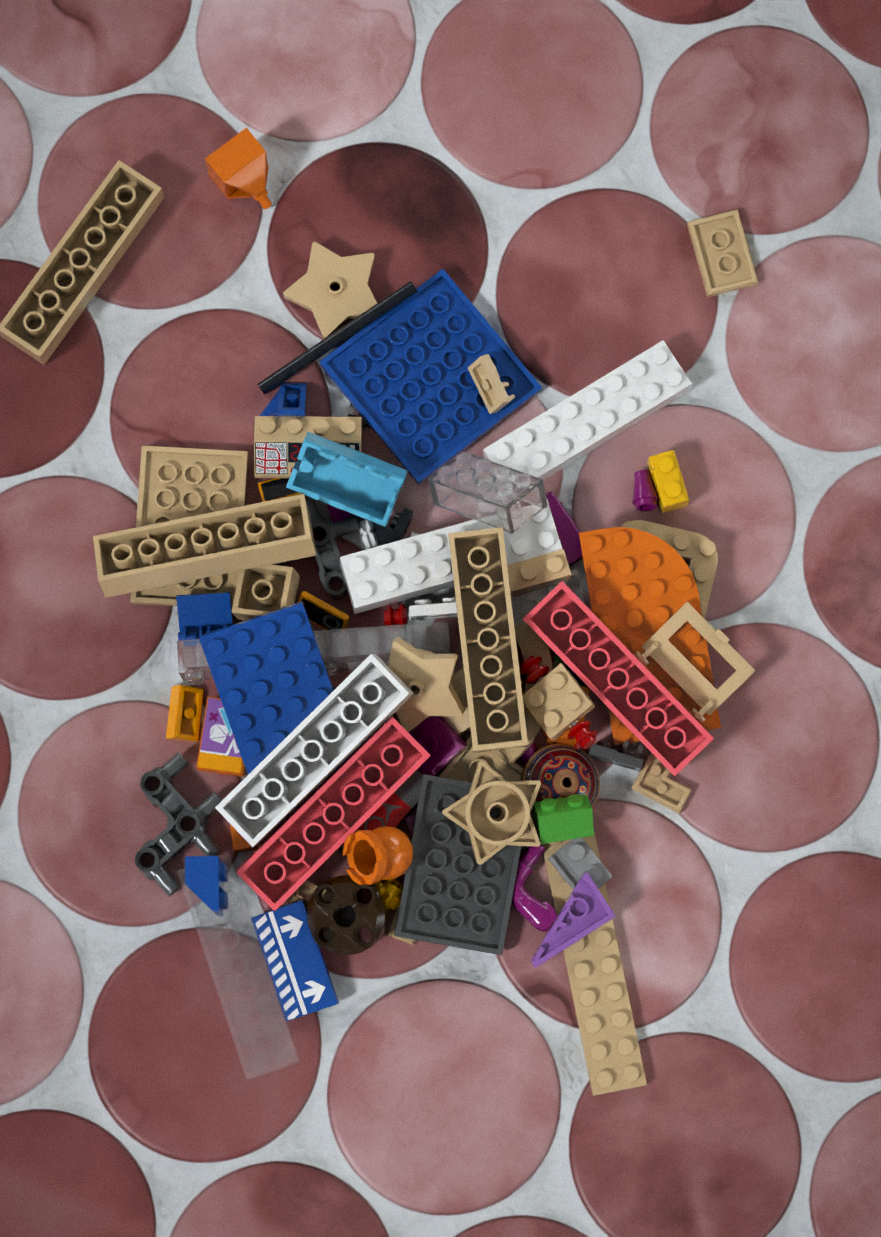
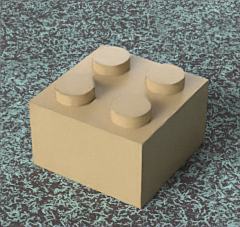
M266 565L239 571L232 613L238 620L245 621L295 604L300 575L293 567Z

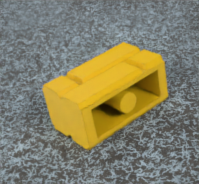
M671 450L648 457L647 466L657 496L660 499L659 506L661 512L666 513L686 507L689 503V497L675 451Z

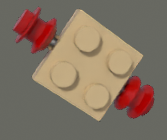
M541 656L526 658L521 663L520 675L527 674L529 677L526 683L535 685L522 696L523 703L551 740L555 741L571 728L567 737L568 739L575 738L577 740L574 746L576 749L583 748L585 750L591 747L596 742L595 737L598 732L588 729L591 724L590 721L579 722V720L596 707L564 664L560 663L548 673L549 667L540 665L542 662Z

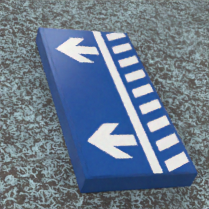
M300 900L280 907L276 911L272 910L252 917L286 1021L339 1004L321 948L315 942L308 926L305 901Z

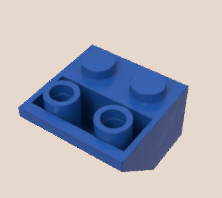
M185 856V885L217 916H223V909H228V893H226V890H223V882L228 881L227 865H225V862H222L219 856Z

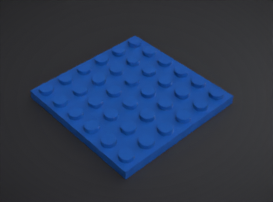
M444 269L416 288L418 291L416 294L363 328L319 362L321 368L418 485L542 391L541 385ZM486 354L490 355L501 382L509 383V386L505 389L507 395L515 396L510 403L494 414H489L468 370V367L473 362Z

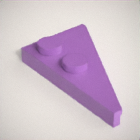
M587 871L582 874L532 957L531 962L534 968L616 917Z

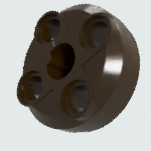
M349 875L333 877L319 885L315 889L307 909L308 926L315 942L326 950L339 955L358 954L374 946L383 935L388 918L387 905L378 888L374 884L359 885ZM326 888L331 889L334 893L331 903L326 902L323 898V891ZM364 888L369 889L372 893V899L369 903H365L361 899V891ZM326 927L331 928L334 932V938L331 942L326 941L323 937V930ZM364 927L372 932V939L369 942H365L361 938V930Z

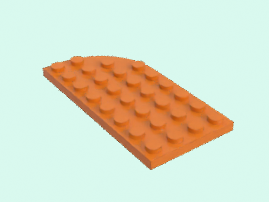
M612 527L579 533L592 612L633 654L637 651L643 654L645 650L641 646L686 602L702 616L699 593L693 574L680 554L668 543L648 532L627 527ZM686 621L668 640L714 686L707 640ZM650 655L646 658L649 661L646 668L689 712L693 708L697 711L701 709ZM608 708L614 745L624 744L626 740L629 743L639 742L640 740ZM718 708L710 716L707 713L703 715L706 720L701 725L706 730L721 728Z

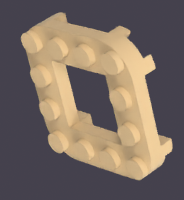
M634 520L625 522L621 527L638 529L655 535L673 547L683 559L690 560L689 569L697 585L702 616L705 619L718 564V554L714 542L699 533L649 521Z

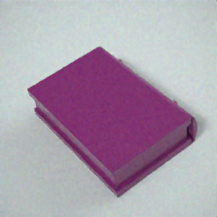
M551 491L535 502L548 500L562 549H564L568 565L571 567L583 559L579 538L581 531L563 507L562 502Z

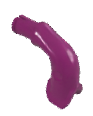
M541 845L538 847L529 846L519 858L512 904L528 920L529 924L539 931L547 932L555 921L557 913L546 901L542 903L528 893L524 886L526 879L533 872V866L546 849Z

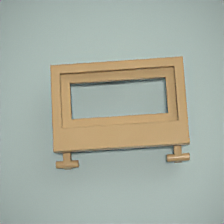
M688 602L641 646L645 650L643 654L639 651L634 654L645 666L649 663L646 658L650 655L701 707L699 711L695 708L690 711L701 723L706 720L703 717L705 713L710 716L755 672L751 665L728 643L730 639L719 628L715 630ZM686 621L736 670L718 689L668 640Z

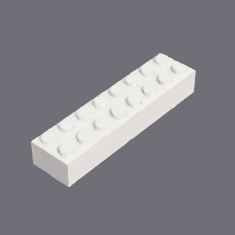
M664 340L484 448L483 457L510 500L687 394L690 392L692 383Z
M541 500L340 557V566L354 614L453 587L454 581L448 533L503 527L507 565L562 550L548 500Z
M370 654L215 808L252 847L259 846L414 693L376 654Z

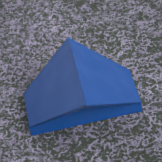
M281 383L280 389L259 416L305 417L307 383Z

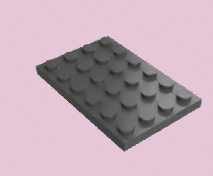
M423 774L411 837L413 862L404 876L394 936L502 955L521 846L506 845L483 864H477L469 833L442 814L443 809L469 793L472 783ZM496 807L492 808L490 811L491 817L498 818L500 810Z

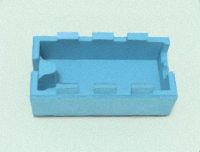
M307 432L286 488L386 527L404 483L407 470Z

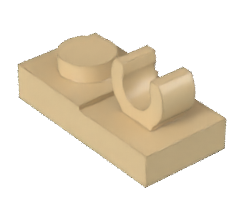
M489 354L480 356L468 367L489 414L497 413L515 398L514 395H507L505 389L509 386V383L501 382Z

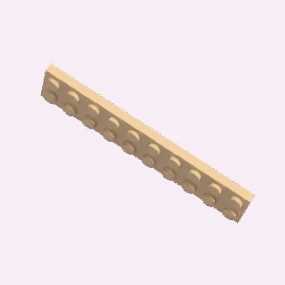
M595 832L594 836L583 837V840L600 859ZM570 840L541 844L546 849L543 856L557 916L573 890L549 862L548 858ZM604 884L599 888V891L610 906L606 885ZM613 919L563 950L593 1096L647 1085Z

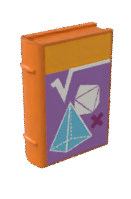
M207 697L196 769L204 772L246 777L247 770L220 698Z

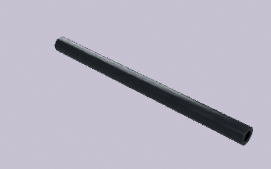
M411 281L257 385L265 395L418 292Z

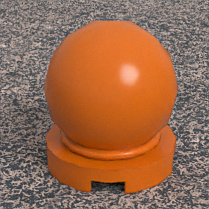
M380 826L372 831L359 830L356 833L349 834L344 842L343 856L347 855L350 867L346 871L351 879L359 885H371L380 880H394L405 874L413 862V845L407 834L396 827Z

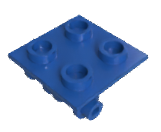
M230 592L176 595L180 630L178 632V641L181 643V647L201 646L199 636L233 625Z

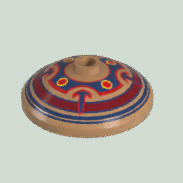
M565 743L551 744L537 750L526 762L521 776V781L541 782L535 802H540L547 798L559 799L573 794H587L593 808L600 792V777L593 760L583 750L576 749L574 745ZM564 778H567L570 782L567 788L562 783Z

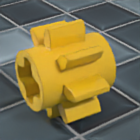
M396 879L380 880L374 885L385 899L387 911L390 908L392 910L399 908L403 885Z

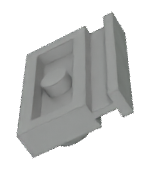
M583 838L570 840L548 858L549 862L572 890L586 871L598 889L613 877Z

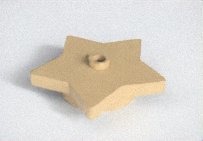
M313 242L307 273L283 292L284 298L311 311L321 335L325 339L337 331L346 321L356 318L377 304L368 286L375 258L374 253L341 257L317 242ZM333 286L340 287L338 291H332L330 288Z
M395 637L391 647L388 667L414 693L396 711L402 727L407 732H410L429 716L462 717L465 708L452 686V677L458 655L435 654L427 650L416 649L401 638Z
M479 761L469 793L443 809L442 814L469 833L476 863L479 865L483 864L506 845L540 846V841L530 812L541 782L507 781L486 763ZM496 807L500 810L498 818L491 817L490 811L492 808Z

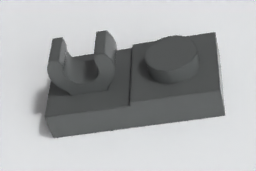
M627 740L622 746L623 753L614 750L612 744L598 741L597 745L593 744L588 755L590 758L640 772L644 761L638 758L643 752V745L639 744L636 753H630L627 749L629 745Z

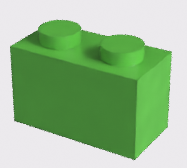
M573 794L565 798H547L540 802H534L535 829L540 844L594 836L593 812L587 794Z

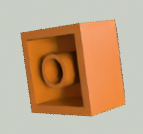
M246 127L205 158L208 175L227 199L253 197L255 201H259L263 209H268L271 207L272 202L268 198V191L266 190L269 170L266 151Z

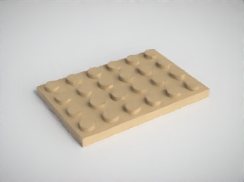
M142 446L136 527L245 506L248 451ZM239 571L132 592L130 602L131 604L177 606L176 595L230 592L232 609Z

